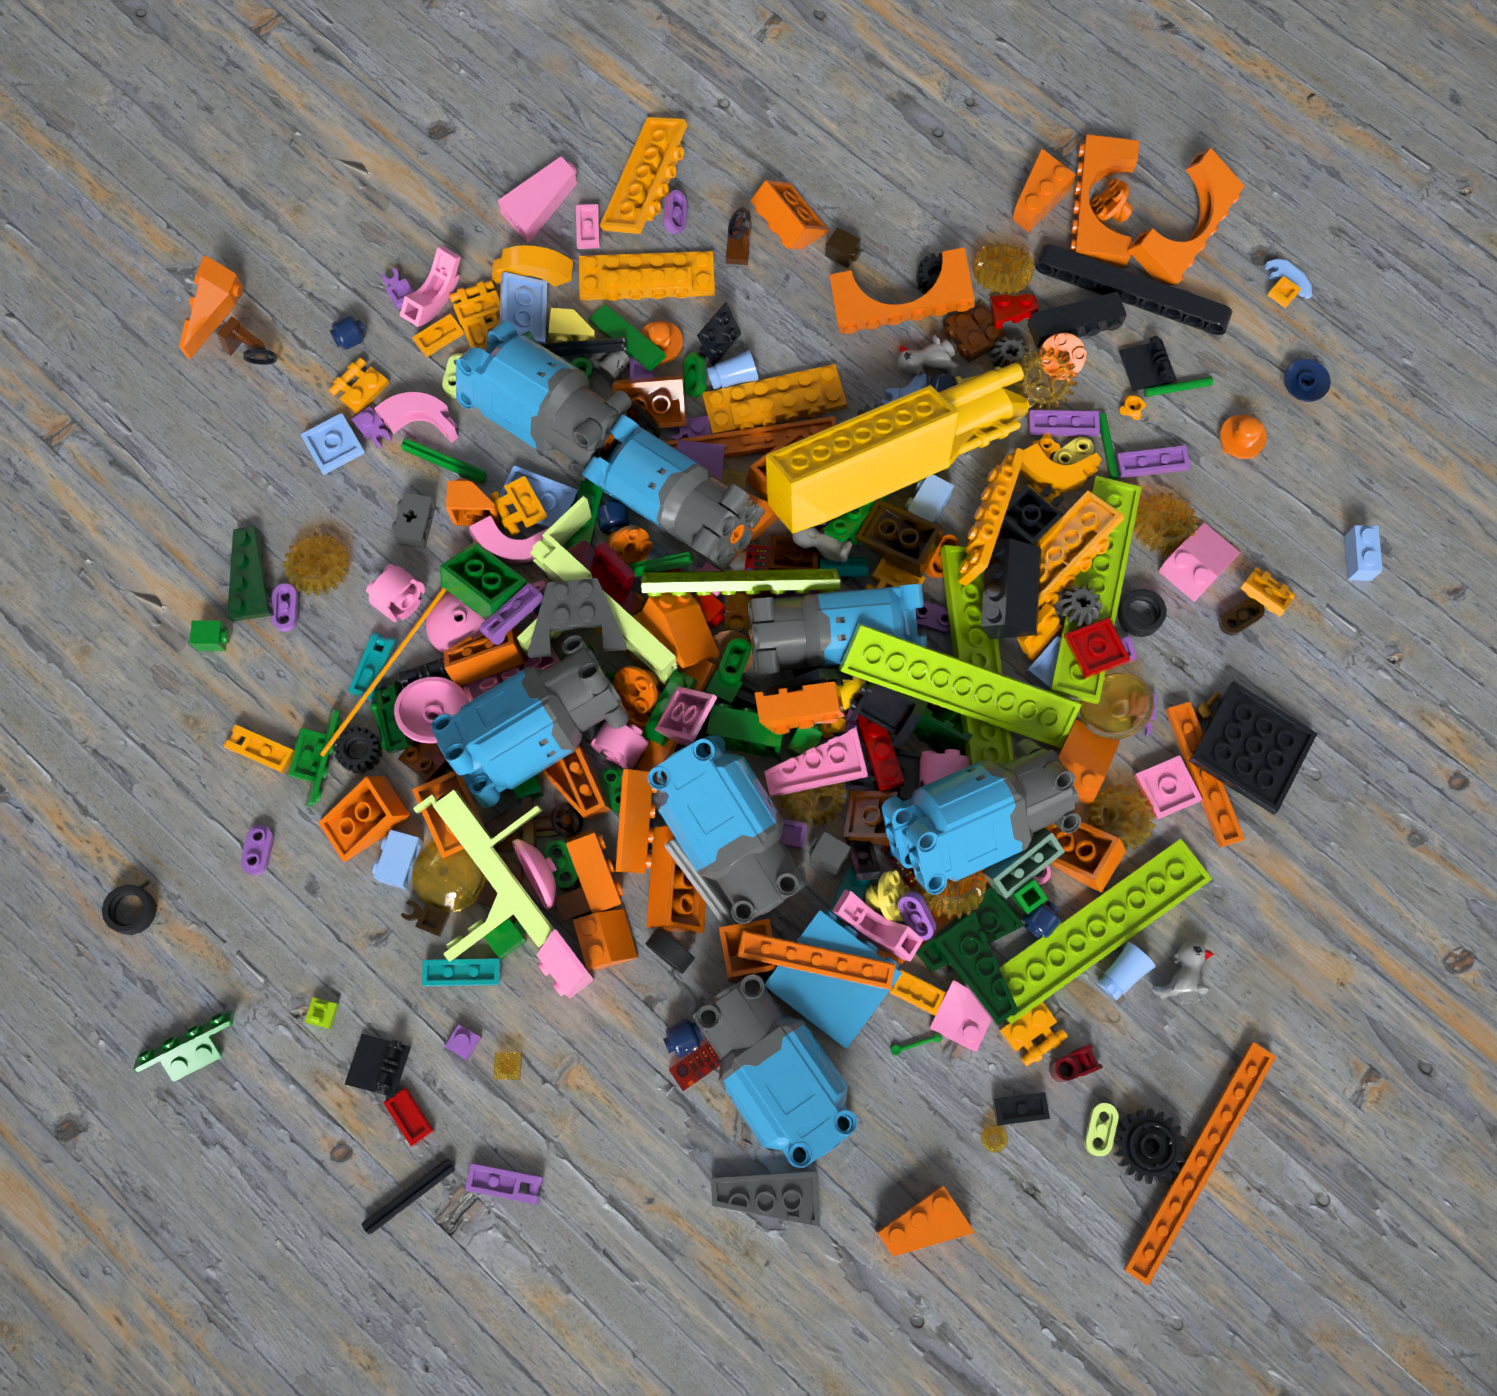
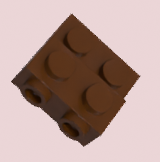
M983 303L969 311L958 312L945 321L944 332L947 338L953 340L959 355L965 357L968 363L993 350L997 341L1001 342L1004 336L1008 339L1001 328L995 329L993 317Z
M772 536L769 570L817 569L818 550L815 547L802 548L794 543L793 538Z
M770 590L761 591L760 594H746V591H736V594L727 595L724 631H738L749 639L748 601L757 598H775L776 594L770 593Z
M850 790L843 837L846 840L870 841L873 845H890L886 834L882 806L888 798L893 796L899 797L903 801L900 794L893 791Z

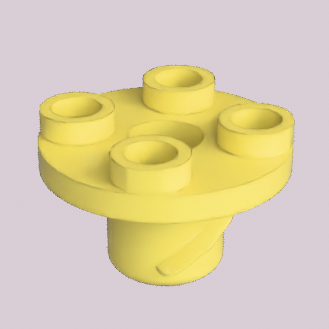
M886 871L881 875L878 886L870 884V887L866 890V905L873 911H877V913L882 911L887 920L893 922L904 921L898 908V902L906 892H910V888L907 885L904 886L898 871Z

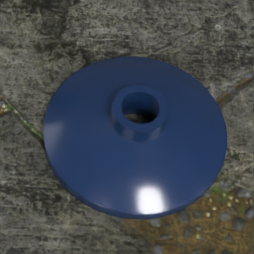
M1297 360L1287 368L1284 374V384L1287 391L1296 399L1304 402L1320 400L1330 389L1331 379L1328 371L1323 365L1314 360Z

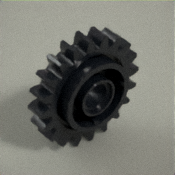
M1142 1109L1137 1110V1118L1132 1113L1127 1114L1129 1123L1119 1121L1123 1131L1116 1130L1115 1134L1120 1137V1140L1113 1142V1145L1120 1148L1113 1155L1122 1156L1118 1166L1127 1165L1128 1168L1125 1174L1132 1175L1135 1172V1181L1139 1182L1144 1176L1146 1184H1152L1153 1177L1157 1183H1163L1162 1175L1167 1179H1173L1170 1170L1175 1172L1181 1171L1176 1162H1185L1186 1160L1179 1154L1180 1152L1188 1151L1186 1147L1180 1146V1142L1186 1140V1137L1177 1136L1181 1126L1171 1127L1174 1118L1170 1117L1164 1121L1163 1111L1158 1112L1156 1117L1154 1116L1153 1109H1148L1146 1116ZM1147 1139H1151L1155 1145V1149L1151 1154L1147 1153L1144 1148V1143Z

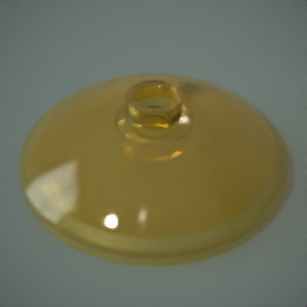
M1123 672L1108 674L1104 676L1099 703L1094 704L1081 700L1080 715L1086 728L1094 735L1109 740L1123 739L1140 731L1151 718L1154 710L1153 693L1149 685L1134 674Z
M435 841L428 844L419 853L412 870L413 887L420 900L424 904H430L447 912L459 911L471 905L479 896L487 879L465 849L442 859ZM448 867V874L442 876V869Z

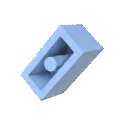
M935 475L928 476L925 480L919 481L915 489L917 491L915 498H909L904 510L935 523L952 495L954 485Z
M1355 525L1344 536L1348 580L1372 581L1382 572L1379 526Z
M390 830L388 836L386 835L383 838L381 844L383 852L380 860L377 859L374 864L373 874L375 875L373 878L378 882L408 890L424 842L418 837Z

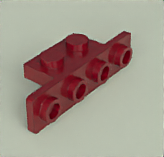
M586 540L568 548L567 551L591 572L592 579L597 578L602 590L627 613L634 616L643 610L645 604L631 590L635 578L632 568L626 565L616 551L610 548L605 541L597 545L596 551Z

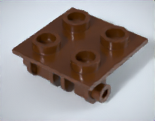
M415 740L412 743L413 746L407 748L398 758L426 783L436 779L441 774L439 769L442 771L446 770L443 767L444 763L448 766L450 765L444 758L437 743H421Z

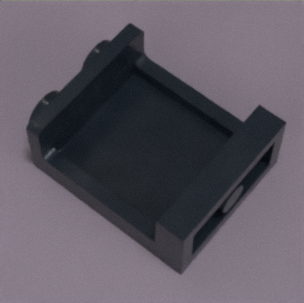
M865 680L859 691V694L862 696L860 698L856 696L849 707L853 711L849 720L854 721L858 714L895 734L892 745L901 749L921 719L928 703Z

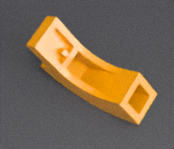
M522 245L505 248L502 250V257L493 262L492 281L500 284L501 275L503 272L521 276L537 277L557 287L571 281L573 260L557 251L544 247Z
M1038 443L1024 449L1026 453L1019 472L1031 484L1034 482L1042 489L1050 485L1053 487L1052 491L1058 490L1059 493L1071 492L1083 487L1086 479L1098 471L1097 468L1102 459L1096 452L1075 464L1061 465L1051 461L1044 454Z

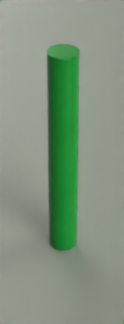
M1210 376L1144 388V396L1151 397L1212 386L1213 378Z
M1100 413V433L1109 477L1112 480H1116L1119 478L1107 415L1106 413Z

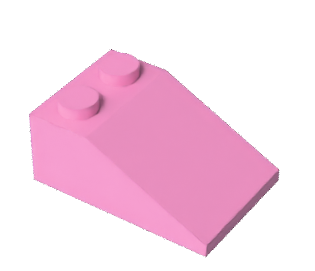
M1204 522L1164 562L1158 572L1195 602L1241 552Z
M678 686L655 730L678 744L684 746L691 745L696 739L717 697L713 694Z
M556 929L551 932L537 954V957L540 959L537 965L545 976L551 974L556 982L552 985L559 995L563 996L566 994L570 999L594 979Z

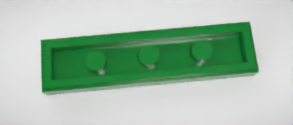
M604 304L588 318L589 322L606 337H625L627 341V350L625 352L649 372L666 358L665 352L607 305Z

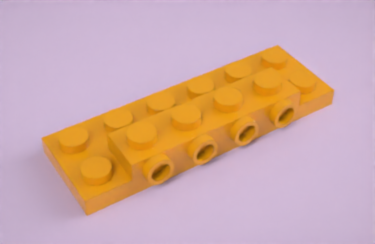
M646 118L601 220L600 227L603 231L641 234L646 221H653L654 216L660 213V202L662 197H665L669 192L668 184L670 179L676 176L678 160L684 158V149L680 142L688 126L685 119Z
M713 251L579 256L580 300L608 299L610 301H617L619 299L640 300L642 298L663 299L664 297L715 296Z
M836 364L712 390L702 394L712 434L771 426L782 422L791 423L800 418H815L823 413L847 408Z
M1018 447L1011 455L1007 454L1000 465L997 464L987 477L988 487L984 489L980 500L983 502L975 512V525L971 527L967 538L970 540L965 552L968 554L958 570L961 573L958 582L965 586L988 567L1026 451Z
M1087 491L1035 545L1042 549L1039 590L1040 608L1046 603L1051 606L1056 604L1059 593L1064 588L1070 589L1075 583V577L1081 571L1085 572L1091 567L1092 559L1097 554L1101 555L1108 549V542L1110 541L1108 535L1124 520L1122 513L1090 491Z

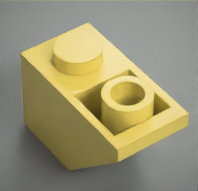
M551 308L548 332L551 343L596 339L595 331L574 309Z

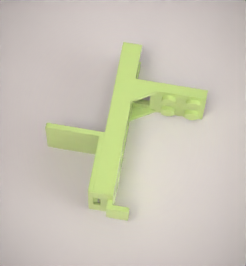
M451 791L439 801L435 795H431L414 807L415 812L420 813L433 804L432 806L498 893L486 922L484 923L482 919L467 929L470 933L465 938L459 935L446 945L449 949L444 953L447 960L450 962L513 914L538 947L544 944L555 929L494 849V846L539 814L542 809L537 805L493 838L458 791Z

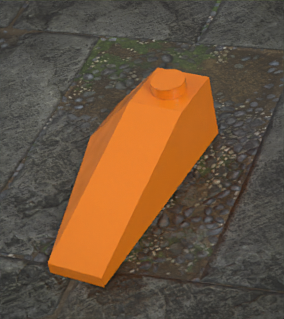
M203 256L195 275L194 283L198 284L195 298L190 297L191 317L185 319L179 348L186 358L189 359L194 356L236 306L238 298L242 296L244 289L236 273L208 256Z

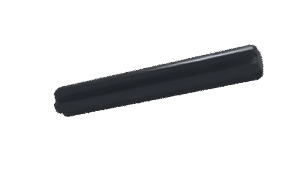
M625 337L547 343L541 344V346L557 356L626 351L627 341Z
M445 1159L364 1220L361 1224L367 1234H372L454 1172L455 1167L449 1159Z

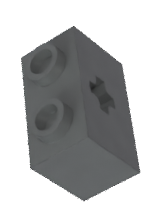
M404 492L402 500H399L397 505V521L393 522L391 534L397 544L422 549L426 548L436 509L432 497Z
M824 832L821 838L819 836L815 837L809 848V854L811 855L810 863L836 877L847 859L851 847Z

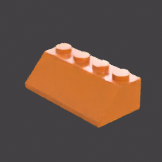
M623 769L615 872L646 873V868L651 869L652 853H647L648 843H653L654 828H649L650 818H655L656 803H651V795L656 793L657 790L649 784V772Z
M655 827L646 928H659L663 931L704 933L706 902L664 846L670 839L675 838L669 827Z

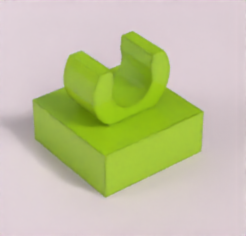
M312 997L304 1023L332 1029L339 1004Z

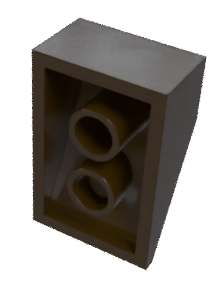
M877 499L857 533L855 540L897 568L921 578L942 541V526Z

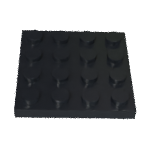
M1233 681L1229 684L1188 761L1274 815L1279 811L1318 733Z

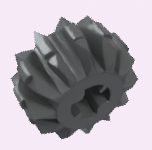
M1004 336L1001 342L997 341L995 343L994 350L991 352L993 366L1003 368L1012 363H1018L1024 371L1031 358L1028 353L1029 346L1023 345V339L1015 341V336L1011 337V340Z
M1084 584L1080 585L1079 589L1073 585L1069 591L1064 592L1060 607L1063 608L1062 616H1069L1068 623L1075 620L1077 626H1081L1083 622L1089 625L1093 619L1098 618L1102 603L1098 602L1100 594H1092L1094 591L1093 587L1086 590Z

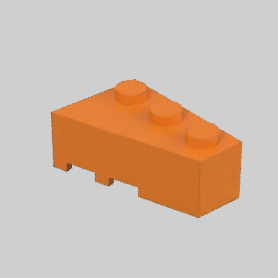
M1041 149L1018 199L1012 220L1027 232H1030L1071 190L1076 174L1045 150Z

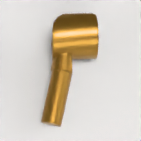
M1215 692L1208 701L1194 710L1200 721L1213 714L1209 707L1221 696L1219 692Z

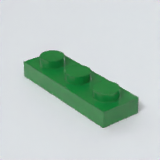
M674 670L642 733L643 737L665 747L669 738L657 732L655 728L677 687L694 690L698 683L695 678Z

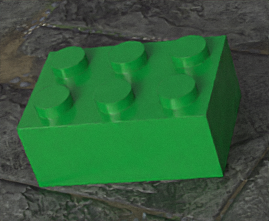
M477 542L440 565L441 586L484 620H487L526 585V579Z
M727 704L713 705L711 708L706 737L710 735L721 736L725 742V750L779 759L784 734L772 733L761 724L756 710L750 708L736 710Z

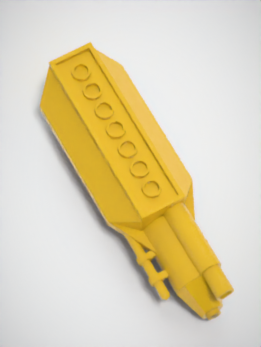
M1012 363L996 371L990 370L941 392H937L929 385L767 454L768 506L793 534L827 522L949 468L960 454L977 447L983 448L997 438L1003 439L1007 437L1009 433L1021 427V423L1018 420L1023 418L1029 409V402L1025 397L1004 389V387L1023 379L1021 366L1018 363Z

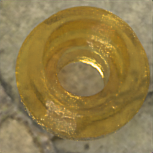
M989 1126L984 1129L981 1135V1143L987 1151L997 1153L1006 1147L1008 1137L1001 1127ZM996 1134L998 1136L997 1144L990 1142V1135Z

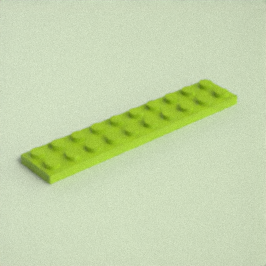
M1096 476L1093 481L1091 493L1122 513L1124 520L1108 535L1110 539L1108 549L1103 554H1097L1092 559L1091 567L1085 572L1081 571L1075 577L1074 585L1079 589L1080 585L1084 584L1086 590L1093 587L1094 591L1092 594H1100L1098 601L1102 603V608L1099 611L1100 615L1097 619H1093L1091 624L1109 617L1113 626H1115L1142 487ZM1065 616L1050 692L1098 704L1105 671L1092 677L1084 678L1064 635L1087 626V624L1083 622L1081 626H1077L1075 620L1068 623L1069 616Z
M944 545L940 548L953 656L1002 674L998 639H989L981 627L985 570L967 586L959 583L958 580L961 573L958 570L962 561L967 557L966 547ZM961 714L963 734L967 731L973 735L965 745V752L967 758L970 759V766L984 759L1001 765L1014 760L1010 730Z
M858 623L839 667L841 672L1058 748H1062L1082 705L1073 699Z
M1182 839L1176 841L1061 923L1049 937L1040 938L999 968L1018 1007V1011L1006 1019L1008 1023L1012 1024L1212 880Z

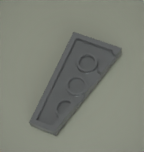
M817 1171L711 1178L712 1206L820 1227Z

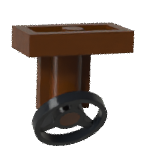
M744 207L736 210L729 221L726 264L748 265L752 221L750 211Z
M232 316L217 333L223 351L230 356L243 343L250 348L243 353V359L246 362L257 365H270L277 361L276 353L266 350L264 343L241 327L240 322Z
M531 796L521 798L522 816H524L535 806ZM570 803L559 804L553 811L540 812L523 825L524 841L537 848V838L552 836L573 837L581 831L583 817ZM561 806H567V807H569V809H568V811H567L566 813H565L564 810H558V809H559ZM573 810L577 814L579 821L576 832L572 827L573 817L571 814Z

